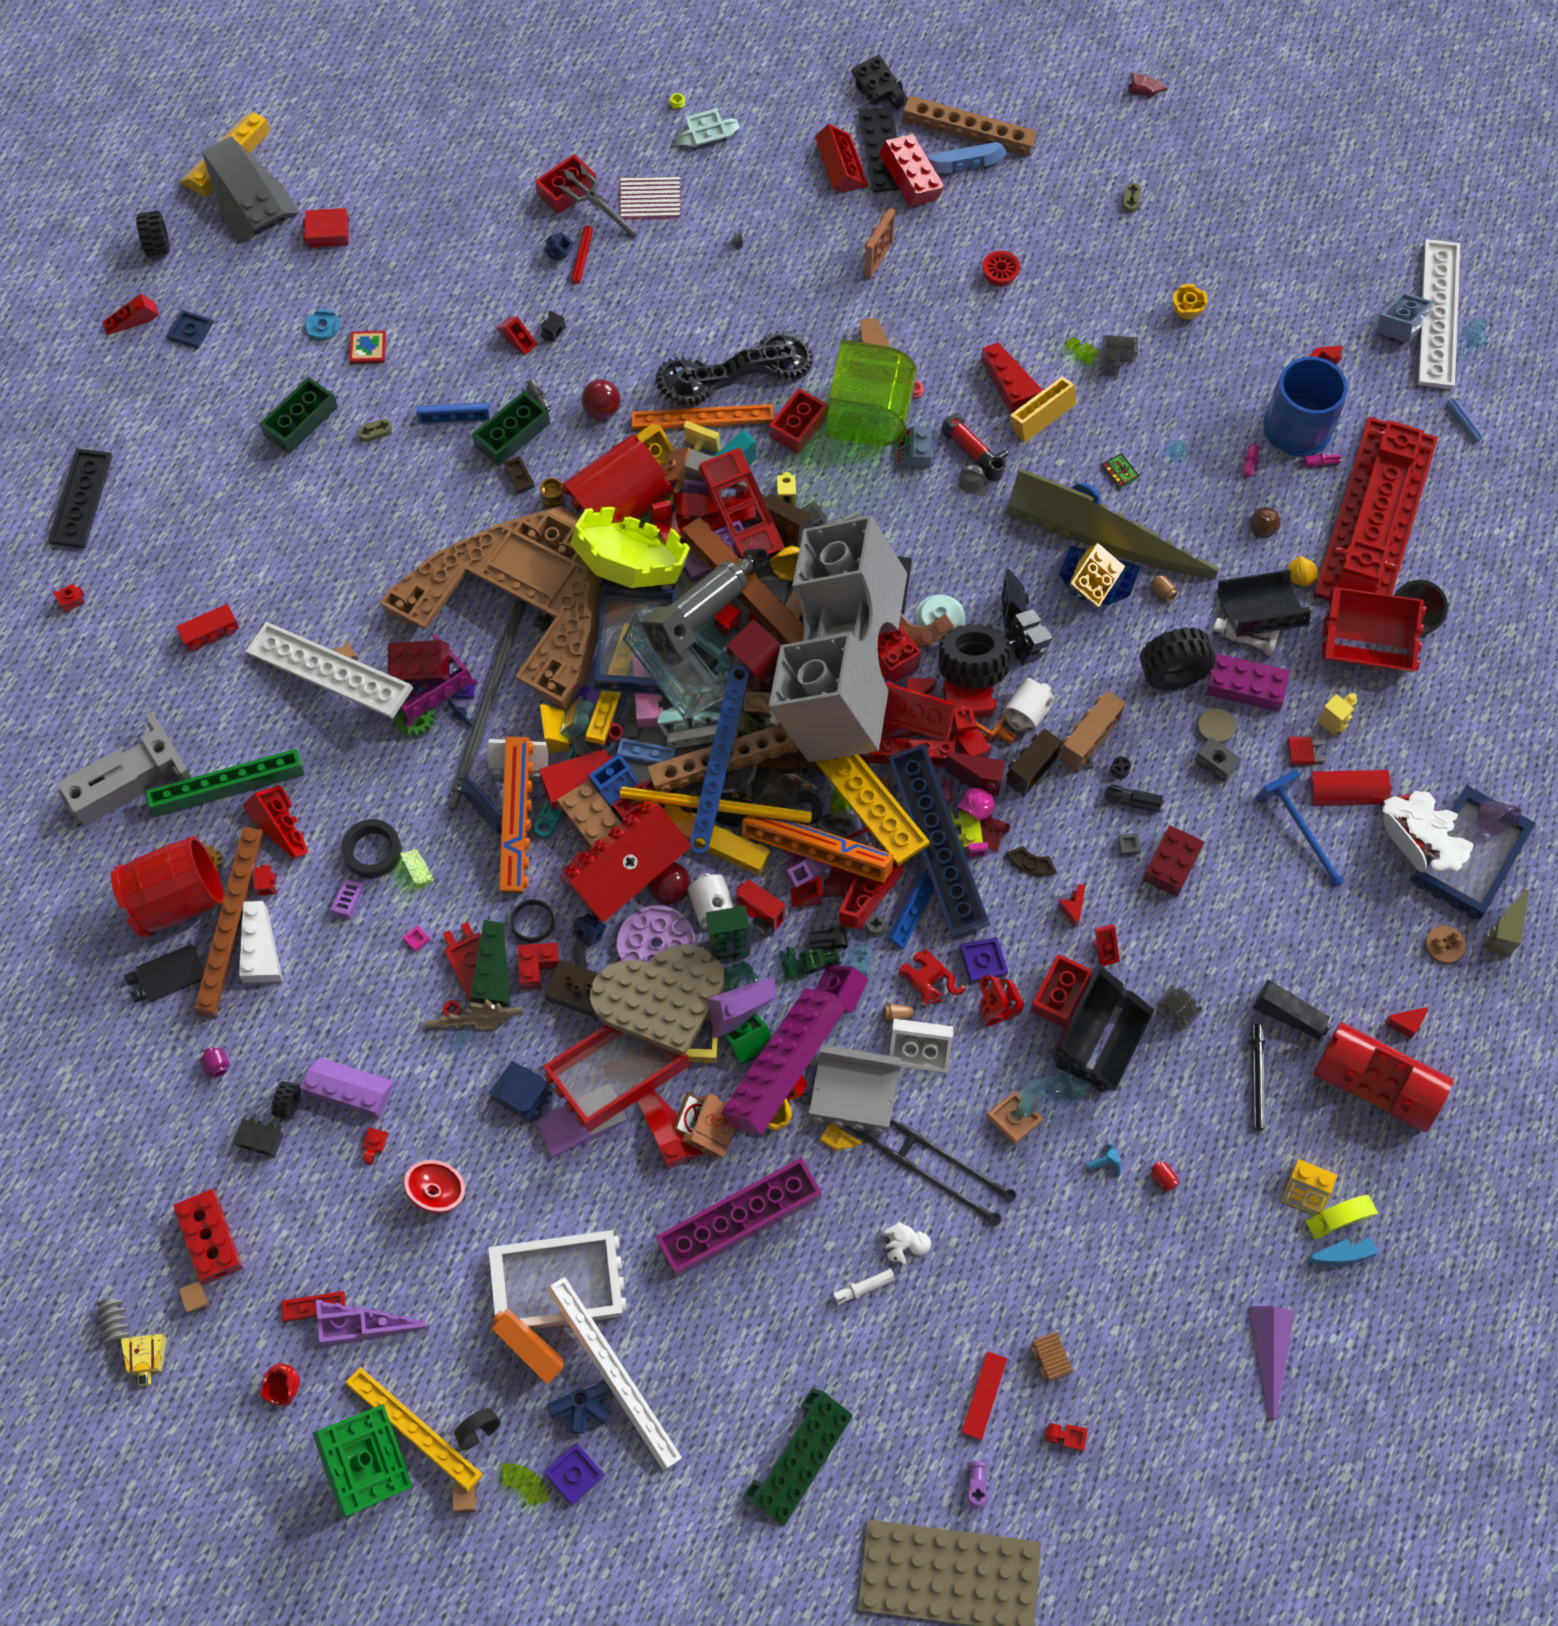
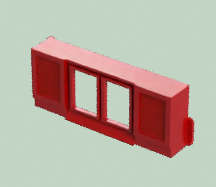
M741 448L733 449L700 463L698 469L737 557L742 559L743 553L747 549H764L768 557L778 554L784 549V544ZM745 481L752 499L726 509L718 491ZM755 504L763 522L737 533L729 515Z

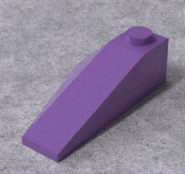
M774 977L707 998L713 1036L719 1037L733 1032L777 997Z

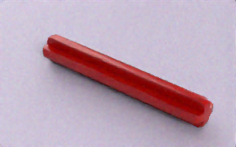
M585 225L583 228L571 277L572 283H581L593 233L592 226Z

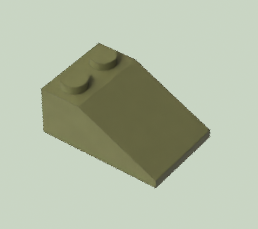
M1525 889L1498 923L1491 927L1490 933H1486L1484 944H1487L1486 951L1510 957L1521 944L1529 890Z

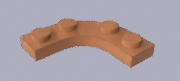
M902 613L900 616L899 625H901L916 646L935 643L942 639L949 630L956 629L946 613L925 626H915L910 624Z

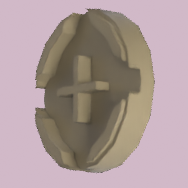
M1213 708L1203 712L1197 727L1199 734L1206 741L1212 737L1220 744H1223L1234 735L1236 724L1230 713L1223 709Z

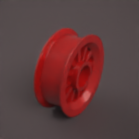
M991 252L983 260L984 276L994 286H1008L1014 282L1019 274L1020 262L1010 252Z

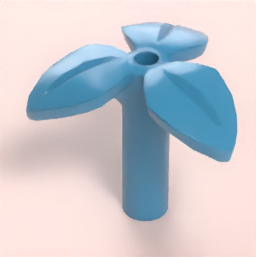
M1107 1143L1106 1146L1109 1148L1106 1156L1086 1163L1090 1171L1112 1163L1116 1166V1177H1119L1121 1162L1117 1150L1112 1144Z

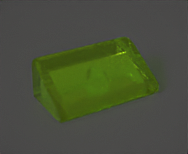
M418 849L399 854L417 889L435 881Z

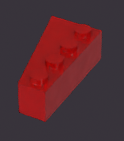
M999 342L982 348L981 360L1009 413L1015 412L1043 391Z
M893 862V870L884 883L855 874L839 910L840 925L859 930L902 876L903 863L898 866Z

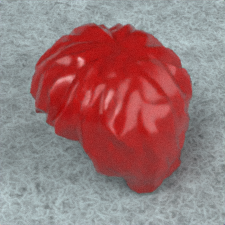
M278 1363L269 1368L264 1375L260 1393L265 1402L275 1406H289L292 1403L300 1387V1377L295 1368L284 1363Z

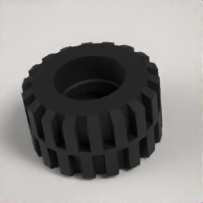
M159 210L137 214L136 225L138 235L146 256L153 257L169 254L168 233L163 216Z

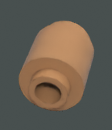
M1158 575L1151 582V589L1162 601L1165 600L1168 603L1178 594L1176 587L1165 575L1161 577Z

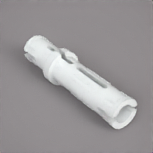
M889 1268L856 1284L850 1283L849 1287L834 1292V1299L838 1306L853 1298L859 1299L860 1295L894 1282V1274Z

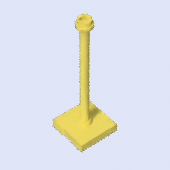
M686 420L683 426L686 442L695 445L693 450L700 452L701 448L717 453L722 449L718 432ZM685 475L682 482L676 483L673 489L674 493H680L684 480L687 479ZM673 495L668 499L671 503V509L674 505Z

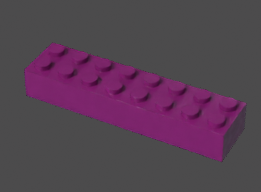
M808 988L803 990L721 1111V1114L732 1128L762 1135L844 1012L845 1008L835 994Z
M801 1157L656 1236V1240L677 1278L821 1199L822 1192Z

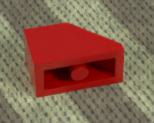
M518 316L507 317L496 327L502 337L524 355H527L537 345Z

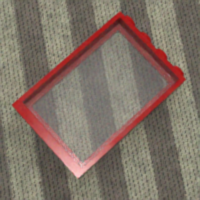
M605 1025L543 1065L546 1072L543 1076L549 1085L553 1083L556 1087L554 1091L559 1099L564 1098L566 1101L564 1104L568 1111L576 1114L577 1117L575 1119L581 1128L585 1127L588 1132H591L691 1065L687 1054L681 1056Z

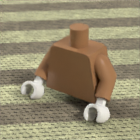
M745 692L740 713L747 712L749 715L757 716L759 720L762 719L764 721L763 725L769 727L779 724L778 719L768 707L771 693Z

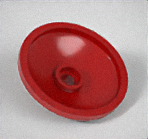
M436 1160L418 1162L410 1167L404 1178L403 1186L407 1198L416 1207L426 1212L439 1214L452 1211L459 1206L465 1194L463 1178L453 1167L444 1162Z

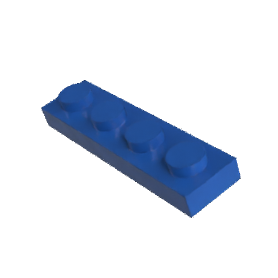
M919 872L887 937L898 948L905 949L934 889L932 879L926 873Z

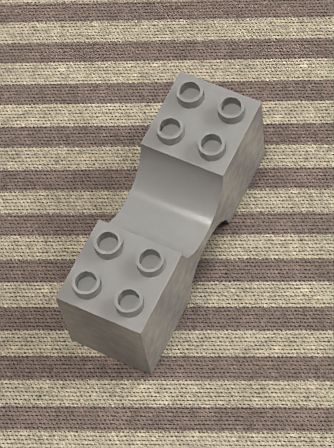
M872 515L803 529L792 585L799 599L803 615V641L780 646L768 707L808 762L879 751L889 689L884 682L879 666L878 635L898 631L907 572Z

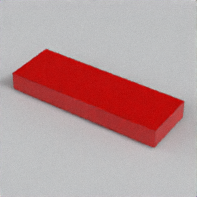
M345 1291L282 1300L283 1322L317 1317L316 1300H322L331 1304L340 1303L342 1306H346Z

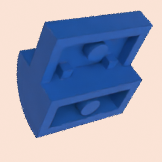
M620 753L588 775L590 782L610 808H613L612 804L620 799L621 787L634 788L640 783Z

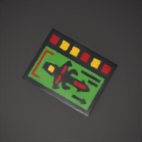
M1122 453L1101 464L1119 488L1130 484L1140 477Z

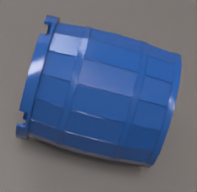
M1302 357L1290 362L1283 369L1263 419L1264 434L1271 445L1287 452L1289 455L1299 457L1319 453L1330 443L1348 391L1346 377L1340 368L1332 362L1319 357Z

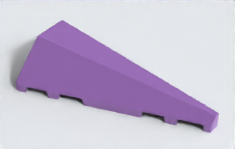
M316 1300L319 1348L426 1329L425 1319H411L404 1315L395 1316L388 1314V1312L361 1307L353 1308L342 1306L340 1303L331 1304L322 1300Z
M1250 1306L1249 1311L1266 1401L1267 1416L1269 1419L1276 1420L1295 1311L1274 1306Z

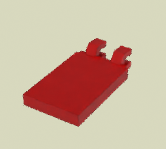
M467 921L461 924L466 938L456 942L450 930L444 932L443 935L448 944L444 951L471 1002L470 995L481 934L480 932L474 934Z

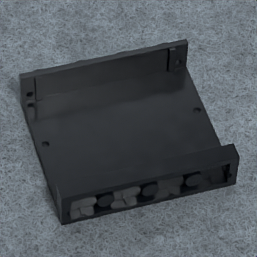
M1290 570L1218 581V598L1236 637L1309 626L1311 610L1309 607H1301L1289 583Z

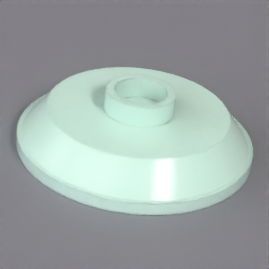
M933 595L924 599L919 604L915 620L917 626H925L946 613L957 628V626H964L965 611L962 605L954 598L946 595Z

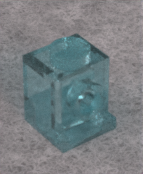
M857 945L851 947V967H855L864 976H871V947ZM863 959L864 962H857V960Z

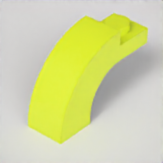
M1363 1195L1332 1206L1306 1220V1223L1314 1239L1317 1240L1348 1225L1365 1221L1377 1215L1378 1212L1370 1196Z

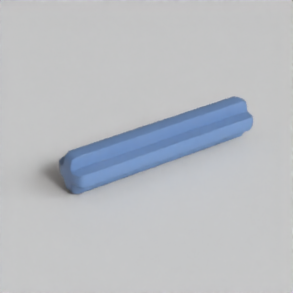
M1455 398L1448 400L1446 403L1447 407L1472 441L1476 443L1482 440L1483 435Z

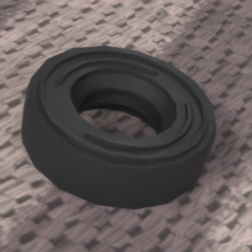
M799 792L789 802V809L799 810L798 807L801 803H810L813 806L811 822L797 823L803 825L813 824L822 815L823 805L821 799L812 792Z

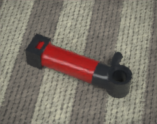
M958 412L944 419L941 432L948 439L953 438L985 470V476L989 480L999 481L1006 467L1004 458L1008 456V451L1003 450L994 455L964 425L965 419Z

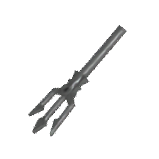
M581 164L582 175H586L593 183L591 190H588L574 177V173L563 169L567 180H572L586 195L577 197L569 190V187L559 185L557 187L578 203L588 200L592 206L595 205L597 211L602 209L632 238L638 235L630 225L606 205L608 200L601 198L602 195L596 193L598 182Z

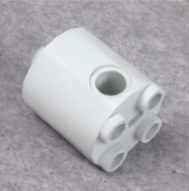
M1031 678L1024 680L1003 710L1005 719L1014 730L1033 733L1054 704L1055 700L1050 692L1051 687L1046 683L1040 684Z
M709 873L699 875L696 881L687 888L699 925L702 926L704 931H707L706 912L735 907L722 875H710Z

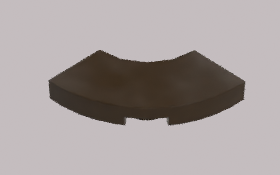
M1024 846L1006 852L1010 862L1022 872L1041 877L1057 874L1050 856H1035L1028 852Z

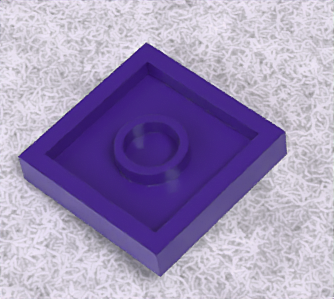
M997 937L960 944L959 950L970 983L980 981L984 975L995 977L1008 975L1009 972Z
M577 1443L544 1471V1475L571 1506L605 1477V1474Z

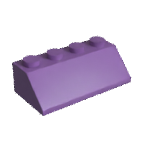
M319 1058L308 1069L300 1089L304 1095L379 1119L394 1081Z

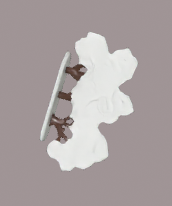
M1414 791L1408 801L1396 796L1384 800L1385 805L1382 811L1385 813L1383 820L1386 831L1420 872L1426 871L1427 862L1424 855L1433 858L1431 862L1432 868L1438 871L1451 869L1457 872L1458 869L1462 868V863L1468 861L1473 843L1463 838H1454L1447 835L1448 831L1453 830V821L1456 820L1458 814L1449 810L1434 811L1436 801L1429 792ZM1402 826L1409 827L1410 835L1405 831V829ZM1413 839H1422L1425 843L1424 849L1421 850ZM1438 850L1440 854H1432V852L1427 851Z

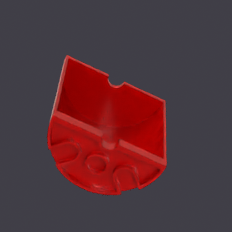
M635 434L630 435L562 482L560 487L565 496L569 495L571 497V504L575 510H581L582 514L585 509L592 508L594 510L593 513H598L603 507H614L615 512L611 523L623 522L624 518H629V516L639 519L652 510V504L662 502L674 494L673 487L665 478L666 474L646 445L642 441L640 442Z
M1333 587L1329 597V611L1326 610L1322 636H1326V638H1324L1321 644L1322 659L1412 673L1418 671L1420 660H1417V656L1422 648V642H1419L1418 638L1419 635L1423 634L1424 624H1421V621L1426 612V607L1423 606L1424 600ZM1335 638L1407 648V655L1335 644Z

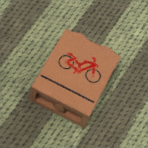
M713 1094L699 1096L698 1101L702 1102L703 1106L693 1132L685 1133L682 1141L711 1157H725L735 1130L721 1114L727 1103L719 1101V1098Z

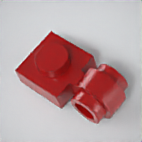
M1049 1423L1045 1429L1044 1436L1047 1442L1058 1444L1059 1440L1063 1439L1062 1447L1084 1451L1088 1428L1066 1424L1065 1431H1062L1061 1425Z

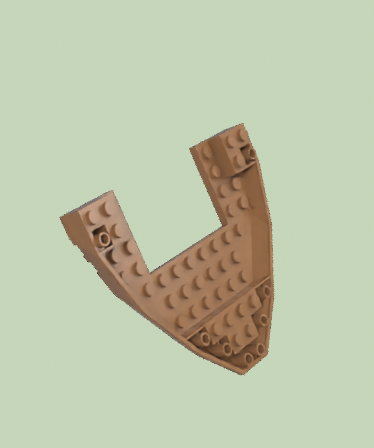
M562 506L507 520L436 552L420 564L412 573L407 574L399 583L393 585L380 601V605L385 613L413 628L419 626L426 630L465 574L469 572L547 613L555 619L515 677L520 682L532 687L536 695L567 710L587 681L598 643L602 577L595 575L570 545L575 526L581 516Z

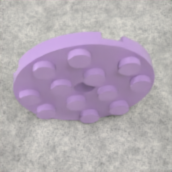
M659 905L644 907L631 917L629 916L622 924L617 938V949L621 961L638 960L649 963L657 953L668 947L686 944L696 946L693 927L685 916L673 908ZM658 939L662 944L655 949L651 943L653 940Z

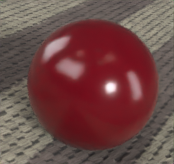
M604 379L594 380L587 384L582 391V407L594 419H608L615 415L620 407V392L610 381Z
M673 862L648 884V890L651 896L659 903L666 905L677 904L687 897V888L691 884V878L688 871L682 865Z

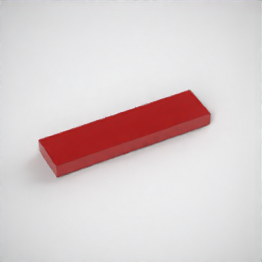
M987 1351L961 1434L982 1441L1007 1362L1006 1357Z

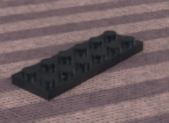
M892 107L859 110L873 193L900 190L879 155L885 140L897 138Z
M76 448L48 541L50 544L86 548L113 458L111 452Z

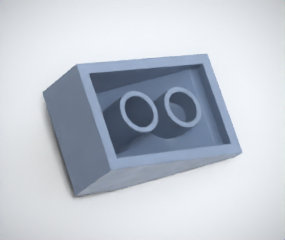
M1402 292L1380 314L1377 333L1385 337L1398 339L1401 342L1410 343L1418 334L1434 305V301Z

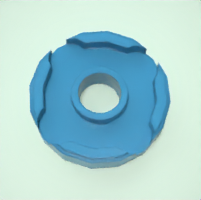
M317 310L314 314H310L307 317L305 329L313 339L320 341L328 340L338 333L340 320L330 310ZM321 322L327 323L325 327H318V324Z

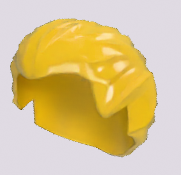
M1302 556L1295 558L1287 567V570H1290L1289 581L1301 587H1309L1318 578L1317 566L1311 560Z

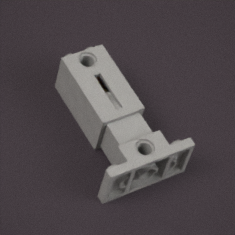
M153 712L146 715L149 721L146 725L150 732L141 737L142 743L124 753L118 749L57 783L60 787L58 793L77 824L81 822L85 827L145 794L144 789L163 778L166 781L175 776L180 781L192 778Z

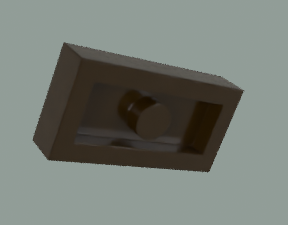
M520 456L503 462L518 494L535 487Z

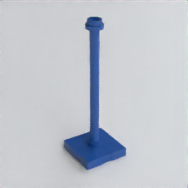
M1295 769L1265 785L1255 798L1258 803H1261L1275 795L1280 797L1331 877L1330 884L1337 887L1345 882L1343 875L1339 876L1286 794V789L1290 788L1300 777V773Z

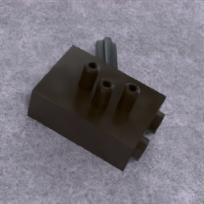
M577 944L573 946L575 965L559 960L545 992V999L548 1002L597 1018L590 1001V989L593 987L592 983L599 973L588 970L584 945Z

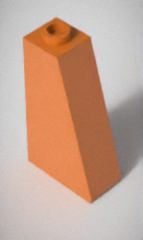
M508 1308L504 1312L500 1310L492 1319L494 1322L492 1330L545 1383L549 1384L563 1369L564 1358Z

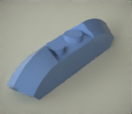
M994 142L931 154L928 160L936 173H953L952 171L960 172L967 168L976 169L982 165L983 167L992 165L1005 157L1007 152L1002 144Z

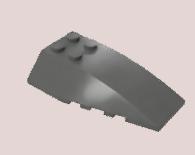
M232 136L202 150L222 217L240 244L255 237L254 232L280 218L286 221L300 213L283 185Z

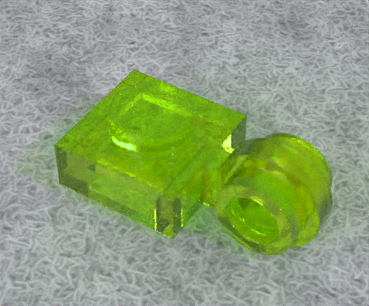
M1076 337L1069 338L1066 342V348L1070 349L1072 347V352L1078 351L1075 357L1089 365L1100 353V350L1086 342L1081 347L1080 341Z

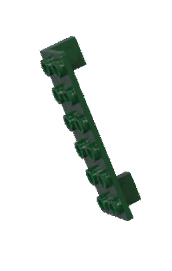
M811 1388L801 1404V1407L809 1412L764 1483L753 1480L742 1497L746 1502L758 1507L782 1526H785L853 1417L848 1410L824 1391Z

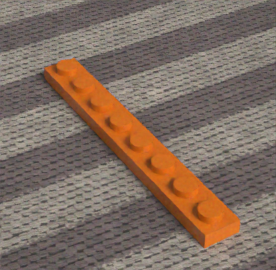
M773 404L631 412L633 431L644 430L651 424L660 425L662 429L684 428L686 420L702 427L765 424L771 423L774 419Z

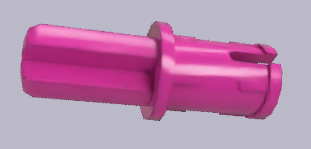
M1256 444L1248 446L1247 456L1244 458L1243 475L1247 478L1253 476L1255 465L1258 464L1257 456L1260 447Z
M1320 453V455L1304 456L1305 467H1324V465L1339 464L1341 462L1340 454L1324 455Z

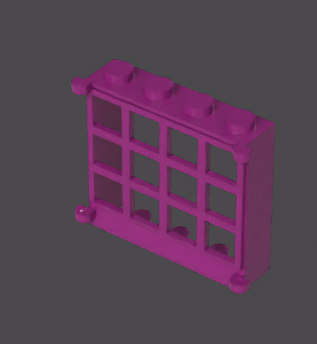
M436 634L432 635L434 640H441ZM450 649L449 665L453 664L457 670L449 674L448 681H438L432 686L428 682L411 684L414 688L423 683L428 689L417 696L411 690L409 695L412 699L403 703L400 707V711L408 719L405 722L407 726H412L414 719L467 685L475 686L477 684V680L475 678L472 679L468 669Z

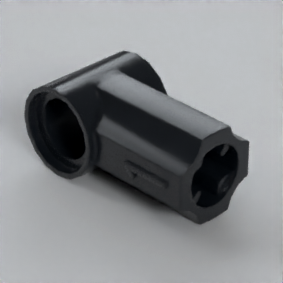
M833 926L829 930L808 932L810 949L831 948L833 950L834 947L848 948L845 926Z

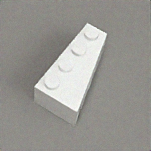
M263 901L243 902L239 976L243 983L283 982L268 909Z

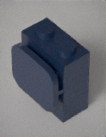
M511 1061L490 1090L489 1095L491 1099L531 1123L533 1119L537 1120L540 1117L542 1106L544 1103L548 1104L551 1101L554 1093H552V1085H549L541 1076Z

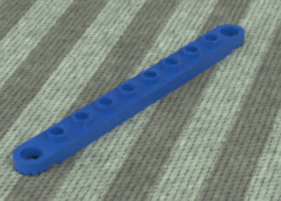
M741 665L734 666L729 672L690 844L692 845V851L697 854H702L709 848L749 676L748 671ZM735 671H743L744 678L736 680L733 677ZM696 839H703L705 847L697 849L694 846Z

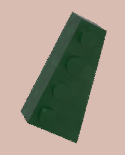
M484 920L470 995L471 1002L484 1003L485 999H488L494 1005L499 1003L503 1007L511 1008L504 924L502 922Z

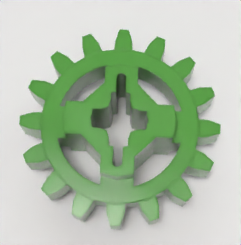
M433 708L426 712L427 715L424 713L414 719V724L410 727L403 723V720L406 722L408 719L399 709L394 718L397 729L401 730L403 735L408 733L410 738L413 734L417 738H419V733L426 735L425 730L431 731L430 724H435L434 718L436 715Z

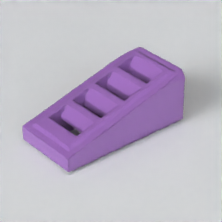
M345 879L331 908L332 914L351 919L364 884ZM348 885L357 887V890L348 889L347 887ZM345 892L354 894V896L345 895ZM343 899H347V900H351V902L348 903V902H344V901H342V900H343ZM340 905L347 906L348 908H341Z

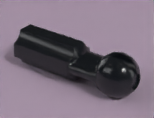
M1116 784L1108 786L1104 794L1108 802L1126 804L1131 807L1158 813L1160 812L1163 795L1126 789Z

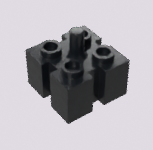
M1034 609L1015 615L1011 622V627L1005 633L1010 642V647L1015 648V656L1022 665L1040 659L1045 652L1044 648L1050 644L1053 638L1047 628L1041 626V619Z

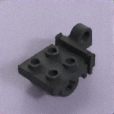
M880 54L852 68L851 73L855 77L856 87L862 94L866 93L867 100L871 99V104L874 105L888 98L896 110L906 105L908 97L903 91V84L900 80L897 82V79Z

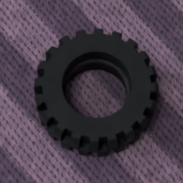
M977 623V625L957 626L956 629L949 630L939 643L940 673L948 682L951 681L952 685H959L964 689L971 688L972 690H977V688L985 689L990 685L994 686L1001 682L1009 673L1010 642L1004 633L997 628L993 629L989 625L983 626V624Z
M1194 627L1176 628L1154 637L1152 641H1149L1143 647L1139 658L1148 684L1157 690L1163 689L1164 691H1169L1170 689L1178 690L1179 688H1186L1188 685L1198 683L1199 680H1203L1207 674L1212 672L1216 663V656L1208 635Z

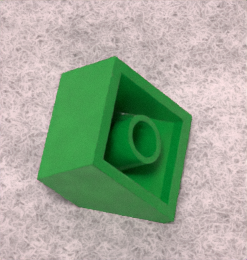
M756 1013L733 1032L722 1035L739 1063L749 1061L753 1056L761 1053L772 1038L768 1026Z

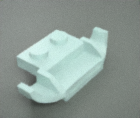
M716 108L685 117L688 130L678 134L675 137V142L677 146L697 147L717 140L728 139L740 127L736 119L721 121L718 109Z

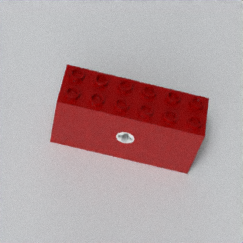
M650 800L640 803L633 814L626 815L618 827H612L604 839L597 840L591 850L583 852L578 857V861L573 865L570 864L565 867L564 873L560 875L588 911L603 923L692 847L660 804Z

